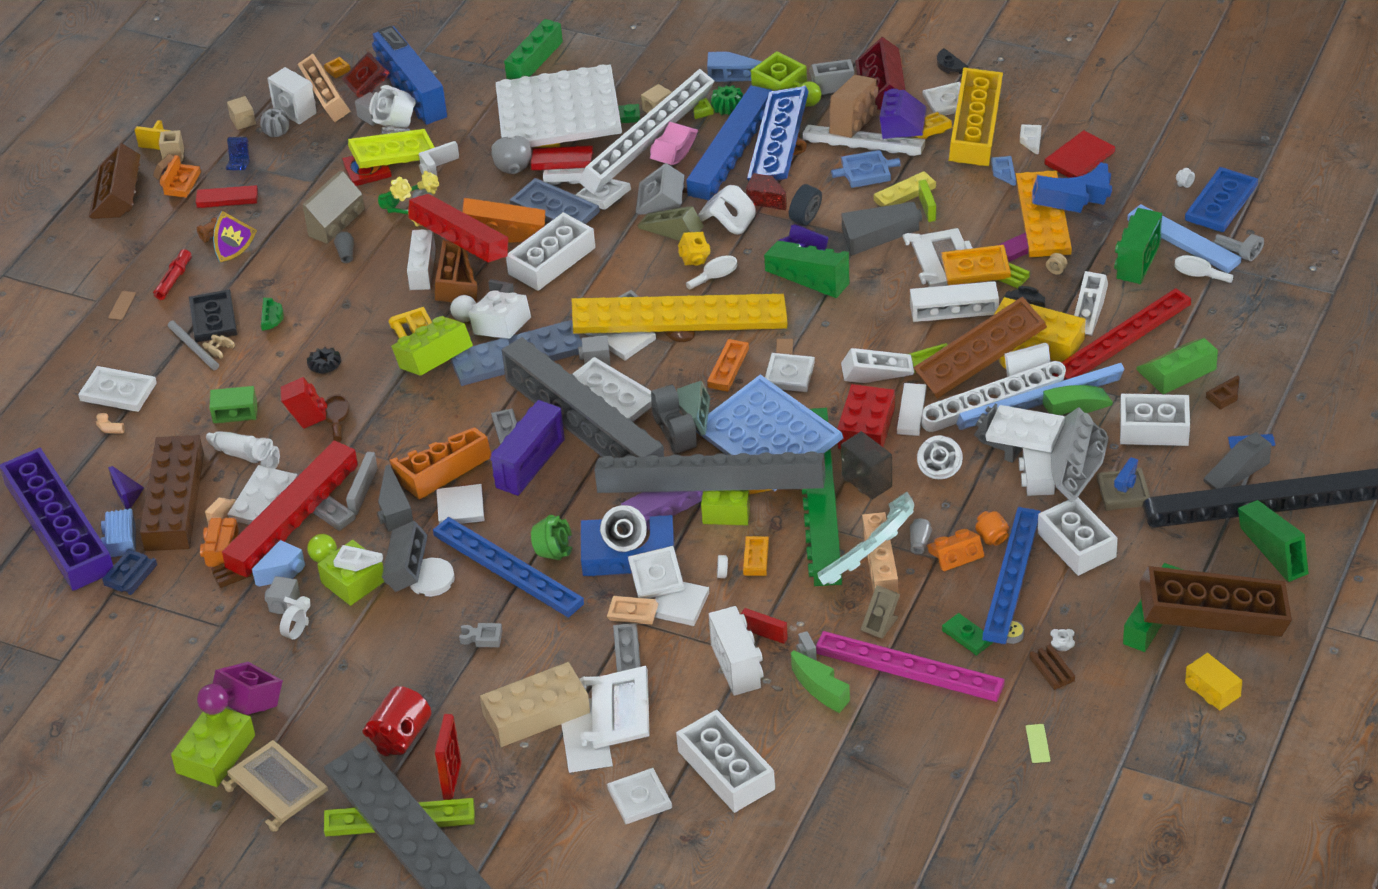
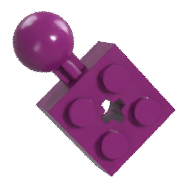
M250 662L215 670L213 683L205 685L199 691L197 703L199 708L209 715L219 714L228 706L236 710V712L249 716L255 712L277 707L283 680Z

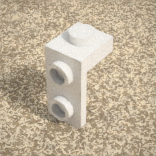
M456 141L419 153V167L422 175L424 171H427L437 176L436 166L458 159L459 152Z

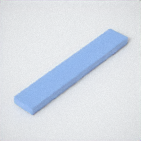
M1141 204L1137 207V208H1143V209L1151 210V209H1149V208H1147V207H1145V206H1143V205H1141ZM1135 208L1128 214V221L1130 219V216L1135 214L1137 208ZM1162 216V239L1196 257L1208 261L1211 265L1226 273H1229L1241 263L1240 256Z

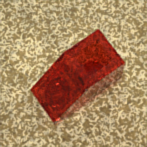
M753 173L746 187V195L753 201L754 205L786 211V191L773 176Z

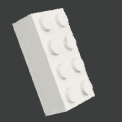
M563 212L508 253L506 257L508 274L539 291L595 249L594 229Z
M718 710L676 732L678 752L734 813L775 790L774 770Z

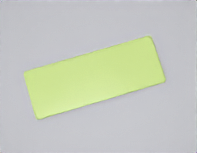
M1044 724L1026 725L1032 763L1050 762Z

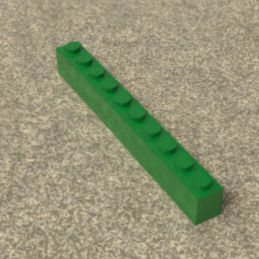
M827 408L810 409L828 422ZM831 448L824 453L826 473L824 488L802 489V495H807V497H803V510L808 511V513H804L805 527H809V530H805L806 544H811V546L807 547V560H812V563H808V575L813 577L814 587L842 585V573L840 574L841 578L835 583H826L825 585L822 584L817 574L840 558Z

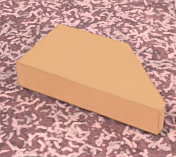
M219 497L205 511L208 525L211 518H227L236 500Z

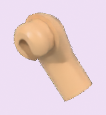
M107 413L97 414L96 425L102 432L112 434L124 433V423H111L108 420Z

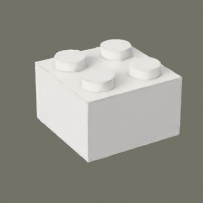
M286 67L267 78L273 108L281 109L287 114L289 119L298 124L303 123L317 113L316 101L312 90L313 85L308 79L303 78Z

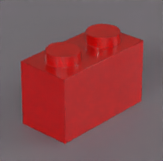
M304 377L280 387L281 402L303 429L326 419L327 403L325 399L318 396L312 383L309 384Z

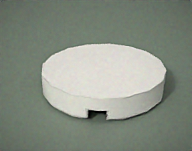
M441 558L423 559L418 583L411 585L410 588L417 594L420 592L429 597L440 595L451 588L452 582L454 583L453 567L448 561Z

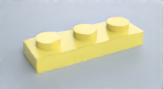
M923 171L875 193L874 201L880 207L902 204L919 196V180L926 179L930 190L936 188V181Z

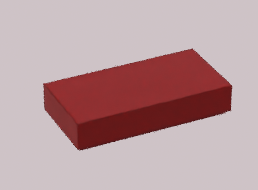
M744 608L741 614H744L747 622V631L751 630L754 634L782 644L788 639L787 622Z

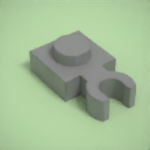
M478 623L477 628H473L470 625L461 626L462 634H464L459 636L461 644L467 645L475 642L476 647H500L502 624Z

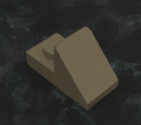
M876 585L861 630L876 637L884 638L898 619V616L893 613L900 594Z

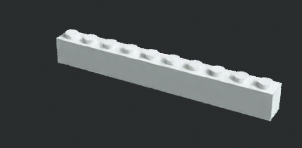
M701 69L696 71L588 164L578 182L595 194L655 142V139L663 135L669 122L676 123L694 108L700 100L704 99L715 81Z

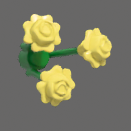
M424 171L422 181L410 187L408 180L402 179L399 176L396 180L391 181L392 186L389 192L379 194L378 204L382 209H387L388 213L395 212L409 215L408 210L395 208L399 204V200L404 201L406 198H410V192L416 189H426L428 193L434 195L439 186L438 177L431 172ZM413 221V222L415 223V226H417V227H418V226H422V225L416 223L415 221Z

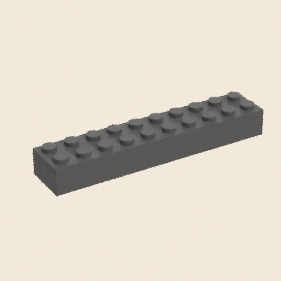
M521 337L502 349L506 382L534 404L537 400L560 407L563 427L601 457L624 458L626 456L647 457L650 455L664 457V447L660 441L655 440L648 435L646 430L635 425L630 418H626L616 407L608 404L602 396L595 394L587 385L578 381L573 374H569L560 364H556L546 353L538 350L533 343H529Z

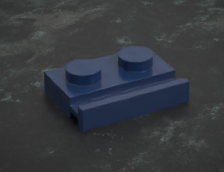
M128 549L102 579L103 584L120 592L126 591L128 595H132L155 569L157 561L155 558L149 559L147 555Z

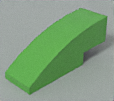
M1069 385L1043 391V405L1049 414L1063 415L1071 413L1078 407L1084 413H1090L1113 405L1107 393L1100 387Z
M794 650L791 652L792 671L803 687L821 703L840 713L850 701L849 684L834 678L833 668Z

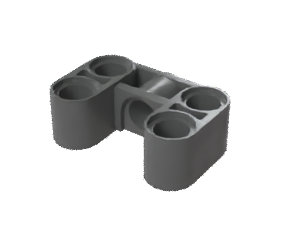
M670 384L652 390L651 406L653 417L669 442L672 452L678 454L696 448L694 420L689 413L685 415L680 414L678 394L674 385Z

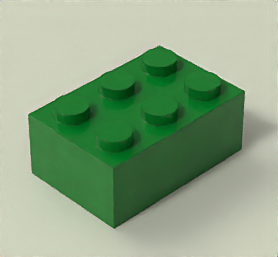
M1137 208L1135 214L1130 216L1128 228H1124L1122 240L1117 241L1115 253L1118 254L1114 264V269L1117 270L1116 279L1137 284L1142 283L1160 247L1162 213Z

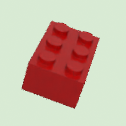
M851 384L837 428L843 435V439L837 443L838 449L882 454L895 411V390Z

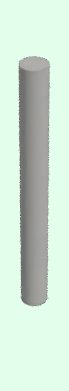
M172 320L168 323V327L212 370L219 368V364L175 321Z

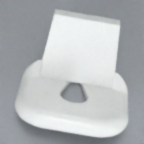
M728 185L707 201L698 216L701 222L714 216L731 233L742 234L754 219L756 208L753 201L740 187ZM725 201L736 208V217L730 214L724 204Z

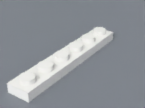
M807 125L803 132V140H808L811 143H828L832 146L847 145L850 148L862 147L871 151L902 152L910 156L921 155L925 148V139L899 137L883 139L882 134L859 131L852 138L830 134L829 127Z

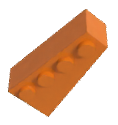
M464 198L461 212L507 236L508 243L524 242L545 226L546 210L469 198Z
M474 427L448 437V441L445 443L435 442L429 444V449L419 453L416 450L407 453L408 457L400 460L397 457L390 459V464L399 484L420 500L490 459L491 450L487 436Z

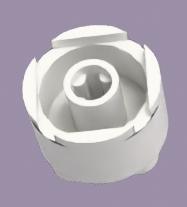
M389 85L380 87L382 90L379 93L375 92L370 102L369 112L373 115L372 121L394 130H399L403 127L407 128L410 125V117L416 103L415 98L411 97L409 93Z

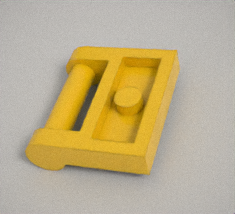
M421 307L391 317L389 325L395 330L398 337L401 338L407 336L402 324L407 323L413 334L417 328L427 326L432 321L425 308Z

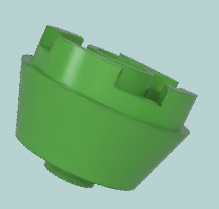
M549 515L532 527V546L539 557L561 560L563 557L571 554L572 547L568 546V536H571L572 533L567 520H561L560 516Z

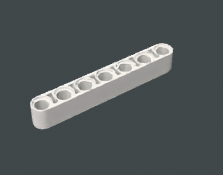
M1052 361L927 405L922 413V427L926 431L934 432L956 424L959 414L1064 381L1065 366L1061 362ZM1051 373H1056V374H1058L1059 376H1058V377H1054V376L1051 375ZM1031 380H1036V381H1038L1039 383H1038V384H1033V383H1031L1030 381H1031ZM1015 387L1018 391H1012L1009 388ZM994 394L998 396V398H991L989 397V395ZM969 402H976L978 405L972 406ZM955 409L957 412L951 413L948 410ZM928 416H934V417H936L937 419H936V420H929L927 417H928Z

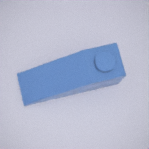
M708 52V76L715 82L751 81V69L762 61L731 52Z

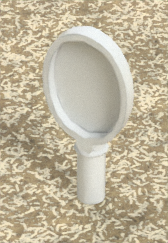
M1186 255L1175 259V268L1186 275L1196 277L1208 276L1212 279L1215 278L1229 283L1233 280L1232 274L1211 268V264L1202 258Z
M721 256L709 261L704 266L702 274L686 282L687 288L691 290L702 283H706L711 278H720L730 274L737 268V259L733 256Z

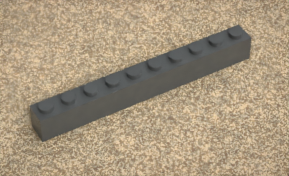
M814 451L794 454L793 452L771 454L765 452L758 455H749L747 453L725 455L720 453L714 456H703L701 454L692 456L671 455L669 457H658L656 455L647 457L626 456L624 458L605 456L598 458L594 469L597 493L824 488L826 479L824 453Z

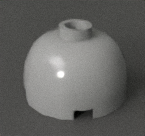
M508 136L503 137L492 145V158L495 166L500 171L516 174L523 171L529 165L532 158L530 142L521 136H514L515 139H508Z

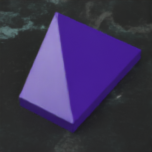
M108 467L112 484L124 508L127 510L131 509L144 487L115 467Z

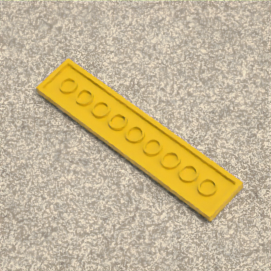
M784 294L571 298L573 334L787 329L788 323Z

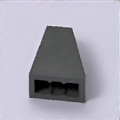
M915 202L841 213L842 232L850 255H855L903 237V234L919 231V222L922 221L921 210L916 208Z

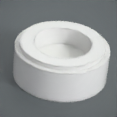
M718 555L717 578L725 579L727 577L728 557L726 555Z

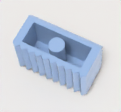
M120 509L114 512L107 511L105 513V521H101L102 534H105V537H101V541L110 553V556H123L128 549L136 551V522L132 509Z

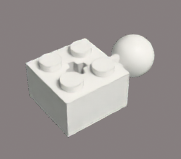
M496 290L488 292L478 303L470 296H458L452 301L450 307L451 314L457 321H471L473 333L476 335L510 339L531 318L526 295L503 293Z

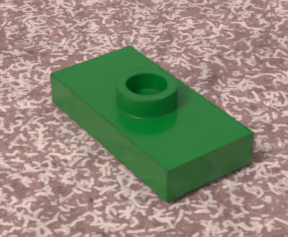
M960 613L942 625L944 633L976 656L993 644V642L982 640L983 630Z

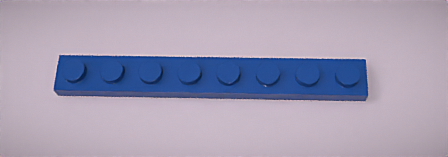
M1017 508L983 631L982 640L1000 644L1007 643L1038 527V514L1041 512L1039 510Z
M447 517L433 529V534L436 538L569 618L584 605V598L452 518Z

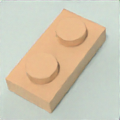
M613 596L607 618L610 621L652 625L658 602L655 599Z

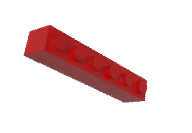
M430 194L409 199V219L486 262H492L508 256L507 236Z

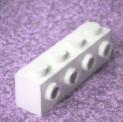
M996 282L910 289V307L913 322L994 315L999 307Z

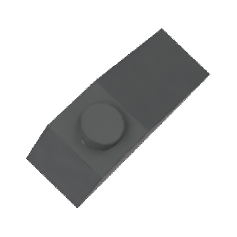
M1257 432L1252 433L1239 441L1204 477L1203 481L1212 489L1235 485L1270 463L1272 444Z
M390 465L385 466L378 500L380 511H377L380 524H385L388 532L413 521L411 506Z

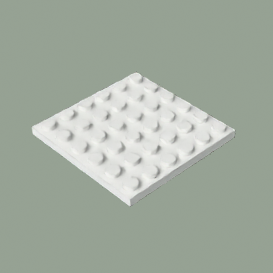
M602 64L597 67H582L577 70H562L558 73H543L538 76H523L519 79H504L496 82L502 138L508 136V139H515L514 136H521L530 142L531 147L622 133L611 65Z

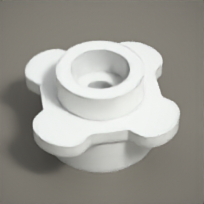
M1053 629L1050 635L1053 637L1051 645L1056 650L1067 651L1075 646L1073 630Z

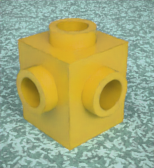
M683 233L678 244V251L684 265L698 266L704 264L710 255V245L706 242L704 233Z

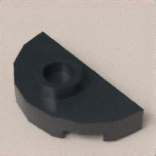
M945 48L937 54V66L950 74V71L963 74V68H969L968 65Z

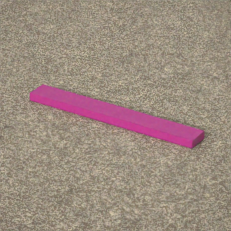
M825 631L822 632L816 644V654L997 702L1005 685V679Z

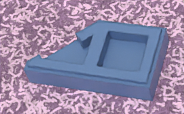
M992 157L993 176L1015 186L1016 177L1012 157Z

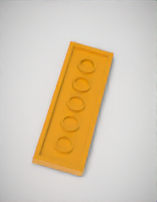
M1057 171L1016 173V185L1027 237L1029 257L1051 256L1053 253L1071 255L1072 247L1065 211L1063 209L1032 204V189L1037 175L1058 178Z

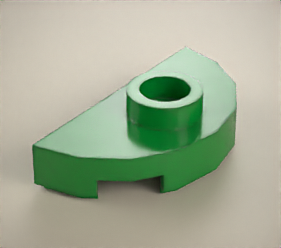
M263 298L262 331L276 327L284 317L282 304L275 302L272 298Z

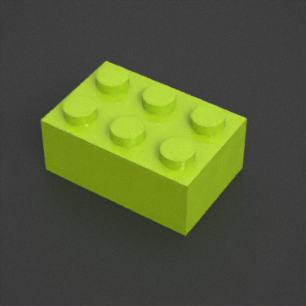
M440 316L433 319L431 324L417 328L415 333L399 338L398 342L391 347L400 369L422 376L472 347L473 344L465 323Z
M227 708L216 715L202 712L171 753L176 773L218 787L228 774L227 771L234 766L255 737L251 717Z

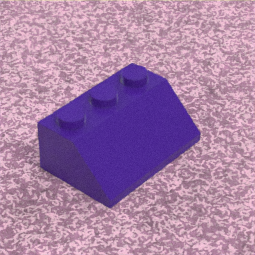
M890 89L885 91L880 112L882 138L923 136L927 107L905 90Z

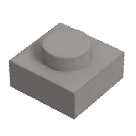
M807 631L799 633V644L796 645L797 652L817 661L816 646Z

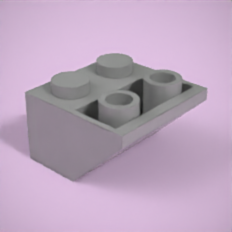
M851 59L812 64L809 68V74L812 82L820 87L821 94L825 95L835 93L854 75V69Z

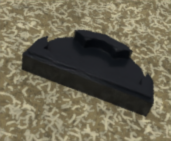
M1019 286L1017 290L1011 292L1009 290L1003 296V298L1006 297L1018 300L1023 296L1029 304L1045 308V296L1041 295L1038 289L1030 286Z

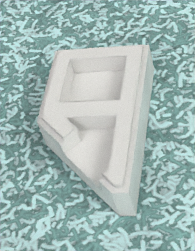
M1022 124L1020 143L1033 153L1039 154L1042 125Z
M343 545L334 559V566L358 571L382 562L383 555L382 553Z

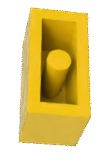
M1208 652L1186 667L1185 683L1191 690H1195L1208 704L1213 705L1219 711L1241 697L1242 679Z

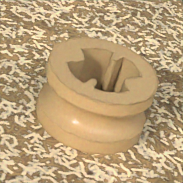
M1053 253L1047 260L1046 267L1051 273L1058 275L1067 267L1068 262L1062 254Z

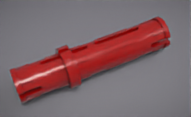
M182 249L177 258L171 261L169 270L153 291L157 299L164 300L178 277L185 272V267L192 258L190 251Z

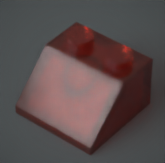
M368 51L342 80L357 97L361 98L369 92L372 93L386 79L390 72Z

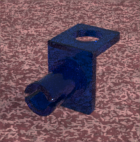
M228 137L229 162L226 165V170H246L250 163L249 141L247 137Z

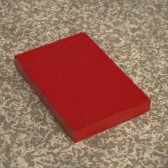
M1083 130L1045 158L1044 165L1069 178L1083 176L1115 152V146Z
M593 146L533 148L531 170L585 168L593 161Z
M444 714L435 748L443 800L453 799L462 763L453 714Z

